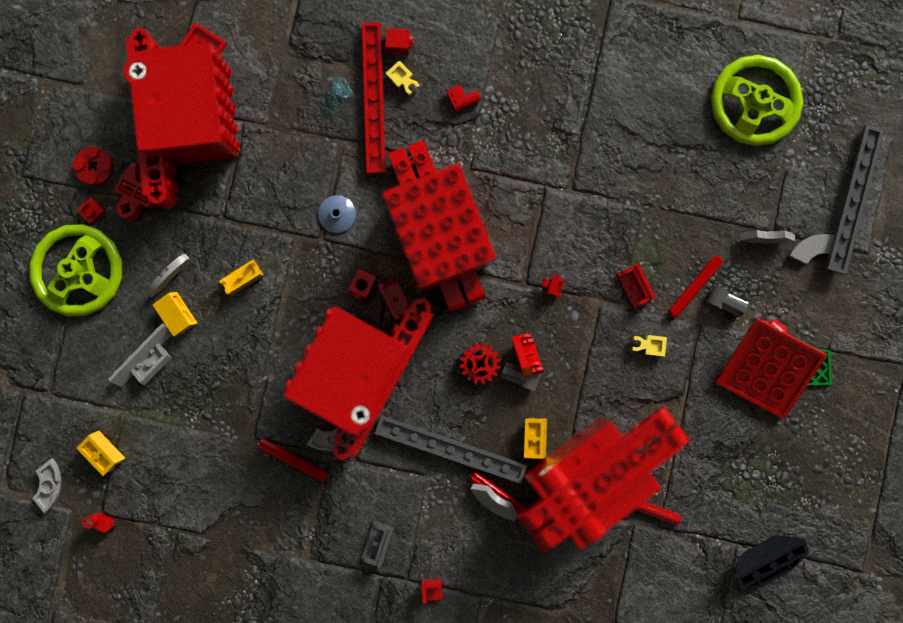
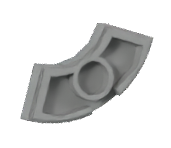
M754 230L741 233L740 240L760 244L786 243L795 241V235L785 230L773 232Z
M820 234L808 237L800 241L788 256L803 264H808L811 258L818 254L829 255L834 235Z
M182 254L171 262L160 276L155 278L146 293L152 297L163 290L171 279L184 269L189 257L186 254Z
M317 428L307 445L323 451L333 450L336 441L333 437L338 429L325 431ZM348 439L342 447H346L352 439Z
M53 458L35 471L39 478V488L32 499L43 513H47L53 507L61 489L60 471Z
M472 485L470 488L472 493L487 509L503 518L512 521L516 520L517 513L512 502L496 495L490 486Z

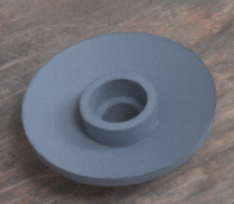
M335 195L328 197L321 203L318 210V218L320 224L327 231L342 233L350 229L354 224L356 210L349 199ZM335 210L340 211V214L337 217L333 216V212Z

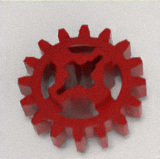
M477 342L475 348L469 345L470 351H463L466 355L465 358L460 357L464 364H461L459 367L465 369L462 374L469 375L468 381L474 378L475 384H477L478 380L485 384L486 378L492 381L491 375H498L495 369L501 368L497 365V362H500L501 359H496L495 357L498 352H492L493 346L487 349L486 343L479 347ZM477 350L484 351L483 354L479 356H475L474 354H472L474 351ZM486 356L483 361L485 366L479 367L476 369V371H474L477 365L475 360H480L481 358ZM489 356H491L493 360L492 367L488 365ZM468 359L472 361L473 368L471 371L467 367ZM479 371L488 373L484 376H476Z

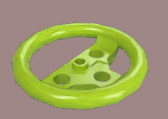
M753 55L741 57L722 70L714 82L711 105L713 117L725 134L739 143L761 146L774 144L789 135L800 119L803 96L801 84L790 68L775 58ZM750 67L770 69L784 80L789 88L791 100L773 92L772 88L768 85L759 86L742 77L733 75L744 68ZM741 85L746 87L747 94H741L738 91V87ZM723 95L731 96L739 102L742 114L736 125L731 123L724 111ZM774 101L781 104V110L774 109ZM748 111H754L757 115L756 119H750ZM774 116L783 122L780 127L770 133L753 134L759 126L761 119Z
M85 224L65 225L49 232L36 245L29 262L30 283L36 297L51 311L67 317L87 316L104 308L116 295L122 280V259L115 243L101 230ZM83 236L77 240L67 258L59 262L57 266L58 272L46 289L42 280V263L47 251L57 241L66 237ZM82 248L87 250V255L84 258H80L78 254ZM100 248L105 250L110 261L109 279L96 273L92 258ZM88 274L93 277V281L89 285L84 282V278ZM63 280L66 283V288L60 291L58 283ZM84 288L98 296L96 299L83 305L66 304L67 297L74 290Z

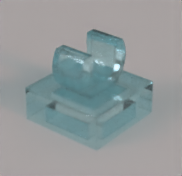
M336 76L331 80L334 87L328 90L331 97L349 98L353 95L345 78Z

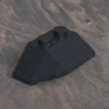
M774 535L743 552L735 573L739 588L741 590L760 588L793 570L802 561L803 557L810 553L806 540L800 537Z

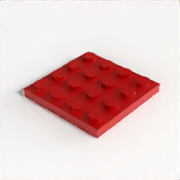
M756 317L717 377L716 384L785 419L827 355Z

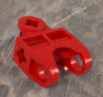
M137 162L129 165L114 189L116 193L122 195L116 206L117 214L128 221L137 220L144 206L153 210L156 205L149 201V199L141 196L140 168Z

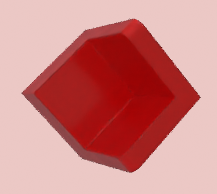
M441 578L422 580L423 604H427V601L443 600Z

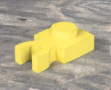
M400 60L386 72V76L398 88L402 85L404 86L409 97L412 95V92L409 90L410 86L413 85L416 89L420 88V85L415 80L410 79L413 76L412 73Z
M646 335V340L639 336H633L632 340H638L640 345L639 347H632L631 351L645 349L644 354L665 356L667 337Z

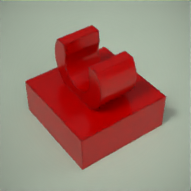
M91 197L77 210L91 225L106 212Z
M553 275L552 280L543 278L541 286L549 289L548 293L551 296L559 298L565 280L561 276Z

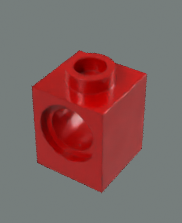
M387 28L386 52L409 54V48H413V36H410V30Z
M359 269L349 288L353 292L352 296L360 300L363 297L368 299L378 278ZM360 281H366L368 284L364 291L358 290L357 285Z

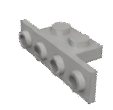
M162 323L155 329L146 341L128 357L108 380L122 387L134 375L141 384L146 385L172 358L162 347L172 336L167 326Z

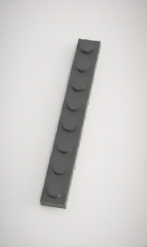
M870 125L863 126L825 267L827 271L840 275H846L884 135L885 130Z
M381 415L375 431L377 435L520 484L527 468L526 464Z

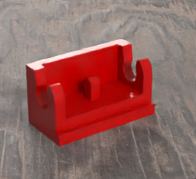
M639 263L617 274L633 308L656 298Z
M393 278L387 283L378 285L394 319L398 321L404 318L401 315L406 306L410 307L397 279Z
M529 333L512 336L513 348L523 378L544 372L533 338L529 339L531 338Z

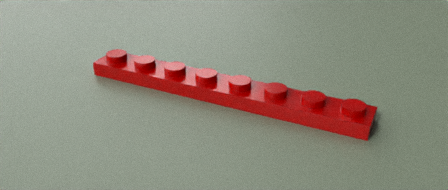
M381 22L362 23L367 174H386Z

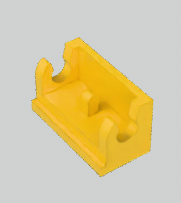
M252 260L219 282L225 287L226 294L232 296L264 275L256 262Z
M177 292L168 293L153 304L173 337L180 333H185L198 324Z
M525 419L524 458L544 459L546 457L547 419Z
M100 431L88 435L77 447V450L102 476L114 470L115 466L125 459Z

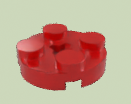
M90 146L76 156L72 165L76 176L82 182L88 185H102L112 177L114 163L112 157L106 151ZM92 162L98 163L96 165V167L98 168L97 170H90V164Z

